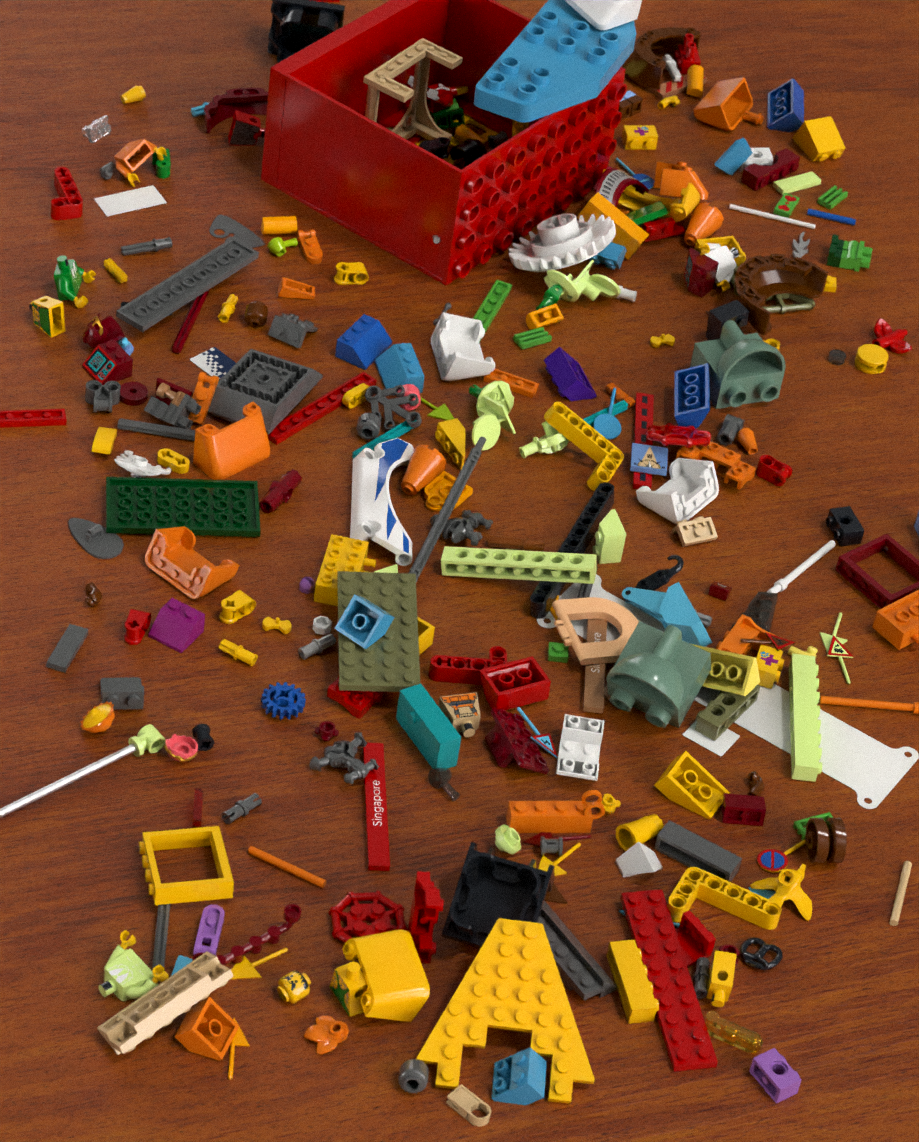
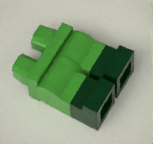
M453 98L451 106L435 113L429 111L432 119L440 129L449 128V125L450 127L465 125L464 110L459 108L455 98Z
M833 234L826 265L854 269L859 272L860 267L869 269L873 248L864 247V241L859 243L854 240H840L839 235Z

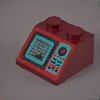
M690 248L684 271V279L688 291L703 298L713 290L719 262L706 255H700V252Z
M115 340L99 344L82 364V368L94 380L104 385L108 381L117 382L132 377L133 359Z

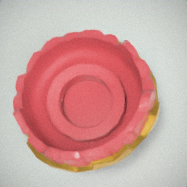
M173 734L171 738L165 740L164 748L173 760L187 762L197 755L198 744L191 737Z

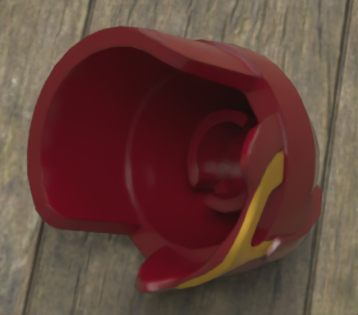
M98 313L88 323V327L83 334V342L95 349L99 344L115 340L118 342L123 339L125 335L112 316L109 315L100 321V313Z

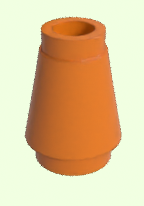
M743 428L738 431L737 440L749 455L755 454L758 448L754 432L749 428Z

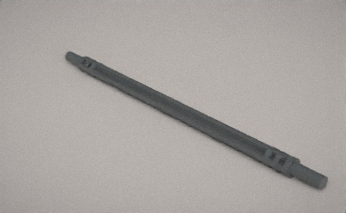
M483 436L478 439L475 447L471 449L409 571L411 574H416V582L482 454L481 450L486 442V438Z

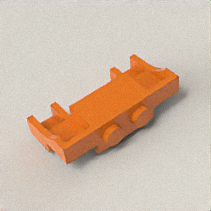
M711 441L707 446L697 445L691 446V448L682 446L676 455V459L684 457L687 459L713 461L716 475L725 478L724 483L726 484L730 479L737 481V489L739 490L747 481H751L756 471L755 467L740 461V454Z
M742 614L731 631H726L723 642L719 641L716 649L747 655L751 648L759 652L761 644L743 643L740 640H769L765 632L772 633L760 628L750 617ZM762 644V645L771 647L773 644Z

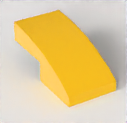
M99 427L91 452L110 455L117 436V429Z

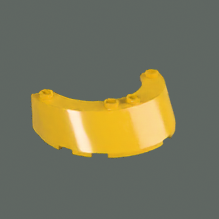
M688 183L687 189L682 188V199L663 198L646 192L643 195L635 191L636 188L630 185L623 191L617 208L628 210L630 213L661 201L667 208L668 214L652 221L672 217L675 222H679L685 219L699 204L700 194L692 183Z

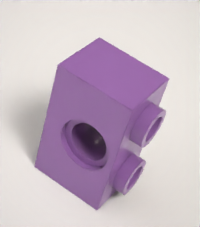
M775 1048L754 1057L749 1071L776 1104L797 1094L802 1080L799 1074L786 1062L784 1056L780 1055Z

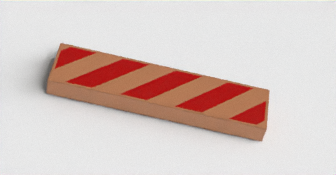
M687 75L682 76L681 81L675 82L671 80L661 84L660 90L652 88L651 92L662 100L686 91ZM706 76L703 77V84L707 83L708 78Z

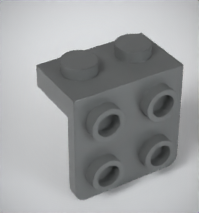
M282 313V315L274 316L268 335L294 347L301 348L306 333L317 332L318 328L311 321L299 320V316L289 313L288 315Z
M139 677L102 678L100 680L102 703L106 701L108 703L112 702L114 705L113 709H143L144 686H142Z

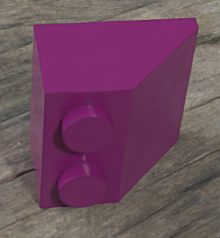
M171 598L160 609L148 637L182 653L204 632L205 614Z

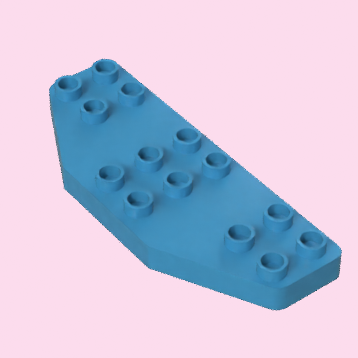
M548 0L476 84L474 105L506 118L526 123L596 98L634 50L636 39L634 20L608 30H598L565 0Z

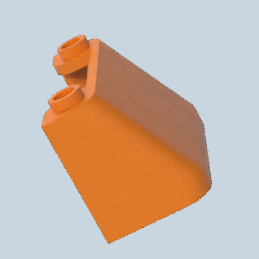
M251 402L243 407L242 412L245 418L220 430L212 424H205L195 429L193 464L211 479L224 480L270 456V444L262 411L256 403Z
M187 527L156 529L145 554V563L150 569L190 598H201L236 575L240 565L233 560H223L219 566H215L193 550L196 537Z

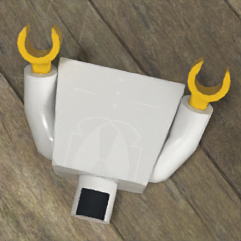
M704 243L697 246L701 249L700 255H706L719 262L714 284L718 283L717 286L722 287V292L729 289V282L734 274L733 269L737 266L734 259L739 256L738 250L735 247L729 250L726 245L721 247L716 243Z

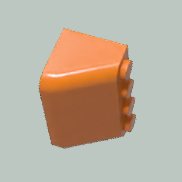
M745 77L717 82L693 109L695 118L698 121L724 131L734 130L743 119V114H746L744 112L746 110L750 111L753 107V98Z

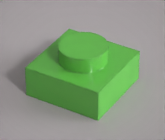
M549 642L548 661L567 663L568 646H565L564 643Z

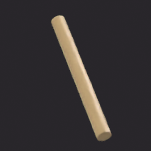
M905 861L903 864L890 918V924L893 926H897L912 867L910 861Z

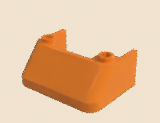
M677 161V164L656 162L653 188H660L659 195L682 197V188L687 189L688 183H692L699 192L700 199L708 200V191L692 167L686 165L687 162Z

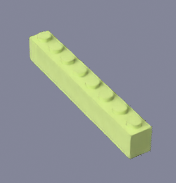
M792 653L788 667L791 778L816 782L817 775L822 772V762H819L822 755V748H819L821 734L818 733L821 726V720L818 719L820 706L817 705L820 692H817L819 678H816L819 665H816L815 656Z

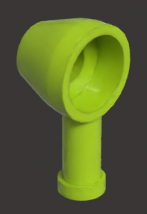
M276 237L268 243L267 248L270 252L280 257L286 253V247L297 246L298 241L296 238L283 241L281 237Z

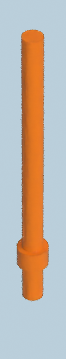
M820 696V704L912 711L913 714H919V702L911 704Z

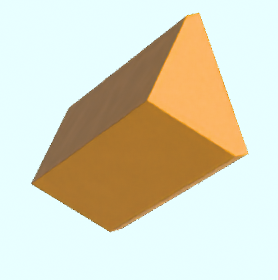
M600 193L594 195L577 216V219H579L580 215H583L585 222H588L592 214H594L596 221L601 215H604L605 219L609 216L614 221L616 227V236L613 238L612 243L625 246L627 251L624 258L627 260L649 236L647 232Z

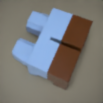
M630 90L625 93L619 104L618 111L622 113L621 120L641 112L643 98Z

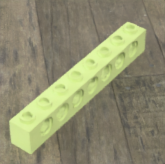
M444 546L441 570L443 576L594 584L597 572L596 554Z

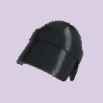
M470 138L453 146L450 150L451 160L465 159L466 162L463 168L487 154V150L482 142Z

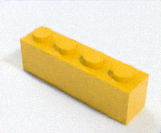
M635 939L609 942L607 959L615 984L618 986V993L628 1024L654 1021L656 1012L659 1010L658 1000L654 999L652 982H649L647 978V967L643 965L641 960V949L637 948Z

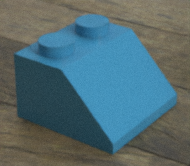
M354 594L334 629L364 649H367L385 635L395 617L366 598Z

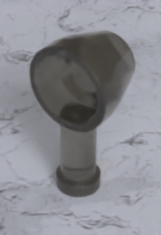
M434 768L430 770L428 774L430 784L435 789L442 788L451 797L452 801H456L460 797V793L456 792L448 783L452 778L450 770L448 768Z

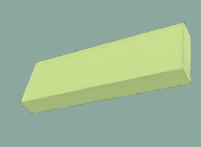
M808 172L774 181L773 187L781 195H784V193L788 194L820 185L821 179L814 172Z

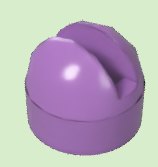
M304 577L300 581L299 590L305 594L314 592V580L311 577Z

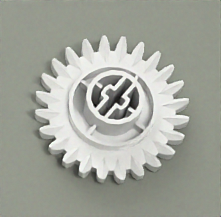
M560 214L537 225V235L530 231L531 241L520 237L521 245L513 243L514 249L509 248L510 253L508 254L512 264L521 270L532 272L557 270L585 261L601 252L613 241V238L616 236V227L614 221L609 216L605 219L604 215H601L596 221L594 214H592L588 222H585L583 215H580L577 221L574 214Z

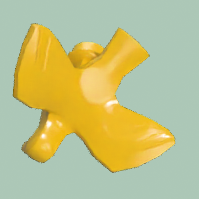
M802 864L798 870H782L778 878L770 877L750 884L752 889L775 890V894L769 900L776 902L780 906H782L784 901L792 900L807 921L812 916V901L801 889V882L804 879L806 869L805 864Z

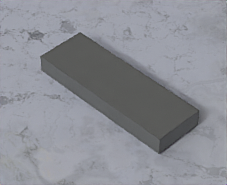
M69 624L47 660L46 667L65 673L86 639L88 629Z

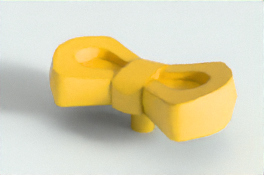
M661 334L659 337L652 336L650 339V345L654 348H658L661 344L673 346L675 343L674 336L670 334Z
M266 617L262 622V627L265 631L278 629L286 635L292 629L289 620L281 621L279 617L276 620Z

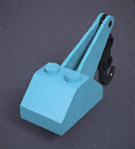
M671 555L667 558L668 560L675 559L678 561L674 567L658 570L640 580L635 588L627 587L622 591V596L626 603L659 620L664 628L668 625H673L680 629L683 641L704 647L713 643L679 582L668 587L667 592L654 591L666 585L675 574L681 571L684 561L680 556Z

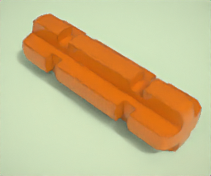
M612 382L607 385L606 391L612 394L613 388H616L615 398L618 401L625 400L628 403V408L634 406L635 400L622 389L617 388V385Z

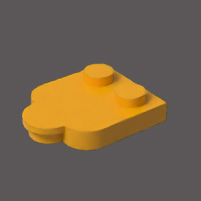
M444 471L425 487V506L428 510L440 511L457 478ZM467 484L465 485L454 509L473 494V488Z

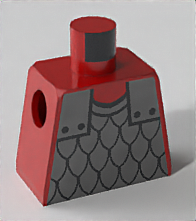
M235 110L228 134L229 145L255 146L258 137L265 138V128H261L258 117Z

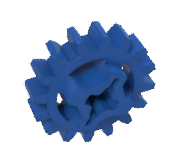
M276 682V686L270 684L269 689H264V694H262L261 698L262 708H266L265 713H272L273 718L278 715L281 720L283 716H286L288 720L291 719V715L298 717V712H303L306 701L305 693H301V688L295 689V684L287 686V682H284L283 685Z

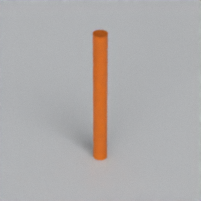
M250 846L248 849V854L321 888H324L326 880L254 846Z

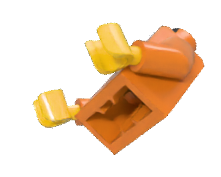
M146 139L131 141L114 156L116 169L125 178H128L132 187H135L133 181L140 183V180L136 174H131V172H134L154 152L157 154L158 160H164L163 155L167 156L164 147L157 148L156 145Z

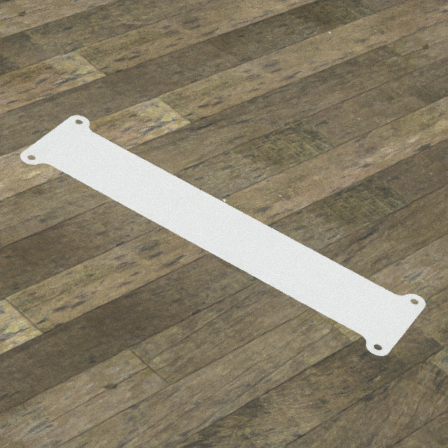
M596 574L590 597L614 601L628 609L638 621L663 632L666 628H664L659 620L605 591L601 587L602 580L600 576ZM573 583L559 596V600L577 598L581 583ZM550 611L545 617L537 618V623L544 628L556 627L554 624L556 620ZM544 619H550L551 623H545ZM587 619L570 620L577 635L586 639ZM607 621L606 641L618 639L620 637L619 631L613 624ZM773 684L772 689L760 686L757 701L734 723L791 754L789 692L776 684ZM701 687L695 701L707 707L711 700L714 701L720 691ZM820 709L818 719L821 720V726L818 733L821 734L819 748H822V755L819 762H822V772L855 790L858 795L857 802L860 806L866 809L876 808L918 760V752L911 747L890 748ZM910 752L912 756L906 757L904 753ZM870 798L872 803H865L864 799Z

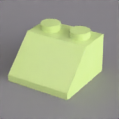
M612 509L599 523L598 532L595 533L596 543L593 546V554H596L599 564L621 562L626 532L616 510Z

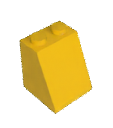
M831 116L804 121L793 136V140L812 161H824L828 158L836 159L845 150V145Z

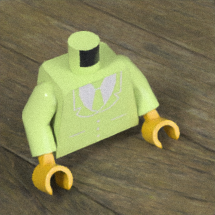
M127 930L120 934L122 943L121 945L118 944L104 968V983L98 986L102 996L106 997L114 993L121 1001L139 999L158 986L159 981L163 982L168 979V973L164 971L165 968L162 965L155 966L153 971H151L131 948L126 949L127 946H132L136 942L134 935H131L130 939L126 941V938L129 936Z

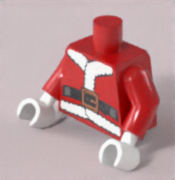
M410 76L408 84L413 88L414 77ZM442 83L427 86L426 102L428 110L435 113L453 104V97L458 94L456 87L448 88Z

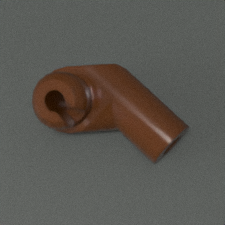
M91 582L86 585V590L90 596L85 601L90 607H93L102 599V593Z
M753 771L748 774V782L751 787L748 795L759 796L764 789V782L758 773Z

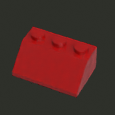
M533 656L481 669L479 672L486 701L491 708L509 710L549 698L551 681Z

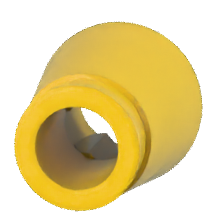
M136 85L120 97L123 104L142 101L146 94L141 85Z

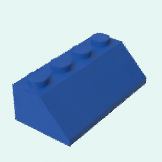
M793 78L768 93L767 127L770 130L790 133L798 130L804 122V90Z
M709 363L674 372V416L678 426L686 427L691 425L698 428L710 411Z

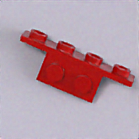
M672 217L643 223L642 227L649 234L643 243L685 233L683 226L679 222H675Z

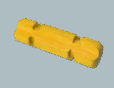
M111 258L105 259L103 266L120 283L127 282L128 276Z

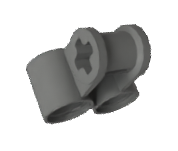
M96 380L88 381L85 387V401L93 405L94 413L97 411L112 413V405H117L120 402L121 386L116 381H108L104 385Z

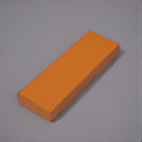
M496 368L489 375H485L483 379L487 383L504 381L509 384L510 391L533 398L539 389V383Z

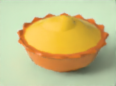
M112 702L100 703L88 711L87 715L83 716V720L80 722L82 730L90 733L106 731L112 725V721L115 718Z

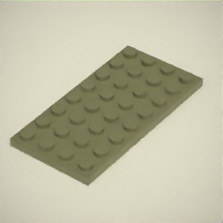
M338 571V621L354 594L366 598L395 617L385 635L367 649H364L338 631L339 690L400 692L402 689L420 684L416 574Z

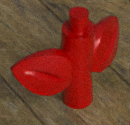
M879 318L874 326V333L877 338L872 341V344L882 348L889 347L892 352L897 354L912 350L911 345L903 340L908 334L906 329H896L893 331L884 319Z

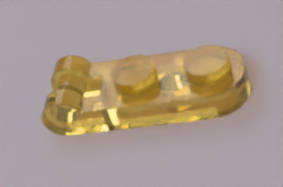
M709 1011L707 1013L705 1023L709 1036L748 1053L754 1054L759 1052L763 1045V1040L758 1033L721 1018L716 1011Z

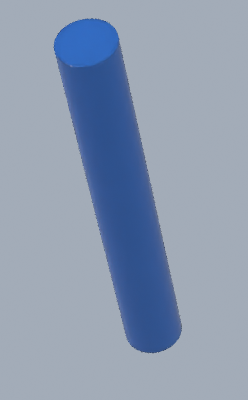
M809 208L807 215L854 226L856 219Z

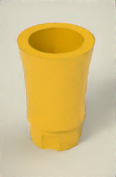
M652 814L633 822L619 825L616 828V839L621 848L627 851L637 842L643 844L654 838L663 829V822L658 815Z

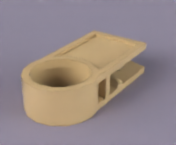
M461 1084L447 1096L446 1104L471 1124L479 1127L488 1124L491 1115L490 1106ZM482 1110L487 1116L482 1118L476 1117L472 1114V1111Z

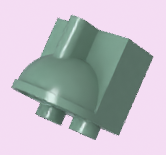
M729 320L722 327L720 339L695 343L690 367L709 363L710 401L715 409L731 406L739 407L743 404L760 401L769 402L778 399L785 373V359L777 348L764 342L758 333L744 335L735 321Z
M639 621L614 667L606 677L608 695L611 696L609 701L623 711L629 712L634 707L645 712V718L657 727L666 728L669 723L679 728L711 671V653L683 641L681 630L673 625H668L663 632Z

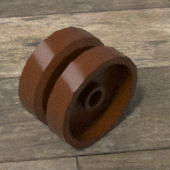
M829 817L826 821L823 818H810L808 820L805 844L807 856L811 863H824L826 859L829 863L843 862L846 855L847 836L845 825L841 818Z

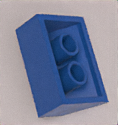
M363 314L337 339L335 357L366 370L377 357L392 345V340L379 320Z

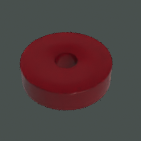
M126 382L121 385L120 401L124 404L137 406L147 401L148 389L142 383Z

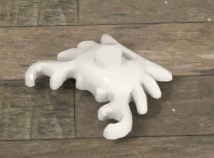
M129 450L124 451V454H120V456H117V459H114L117 465L131 472L130 475L134 478L161 474L169 475L171 473V468L163 469L160 465L152 466L146 458L133 455L134 452Z

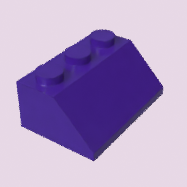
M558 347L544 359L547 365L545 369L553 377L551 380L559 388L557 391L563 398L567 397L570 401H578L597 397L580 364L561 347Z

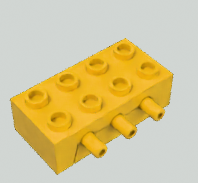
M331 534L316 581L314 602L338 606L337 572H368L363 571L364 566L375 567L376 560L367 558L369 542Z

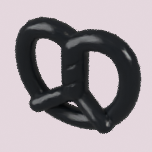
M752 937L745 940L741 945L740 957L747 965L753 968L767 970L781 962L783 952L776 945L767 944L760 938ZM751 944L761 946L755 954L746 952ZM768 951H773L776 953V957L772 961L767 962L763 959Z

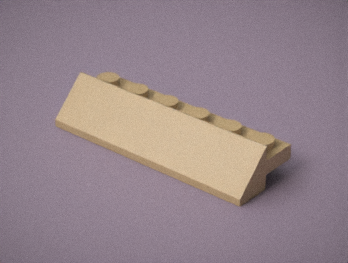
M205 952L101 1024L97 1029L117 1055L130 1052L135 1049L138 1043L152 1037L158 1029L172 1023L175 1017L181 1013L188 1012L195 1003L209 997L210 993L215 989L225 986L234 975L229 968L220 964L217 956Z

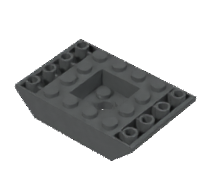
M250 349L218 381L207 414L235 423L245 418L242 412L243 407L254 402L261 408L266 432L270 434L323 378V375L312 368Z

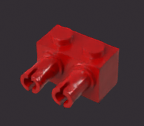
M689 33L685 34L683 45H678V49L674 53V59L677 60L676 66L679 68L681 75H687L689 67L701 65L696 43L693 42L694 35Z

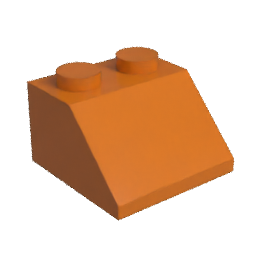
M207 997L191 1007L174 1037L190 1052L222 1060L239 1025L211 997Z

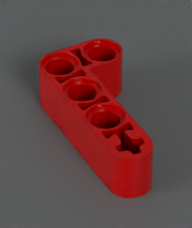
M66 167L55 168L54 186L59 197L51 200V218L60 221L82 217L83 199L70 170Z
M493 646L490 648L488 659L435 655L430 660L428 676L436 682L482 685L480 670L507 663V651L501 646Z

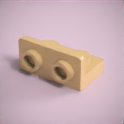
M700 516L692 521L681 520L672 529L673 534L678 533L682 547L718 538L711 517L704 518Z

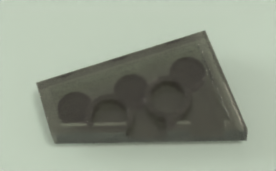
M758 592L749 603L748 609L744 613L742 612L741 615L744 614L750 617L760 628L770 632L778 594Z

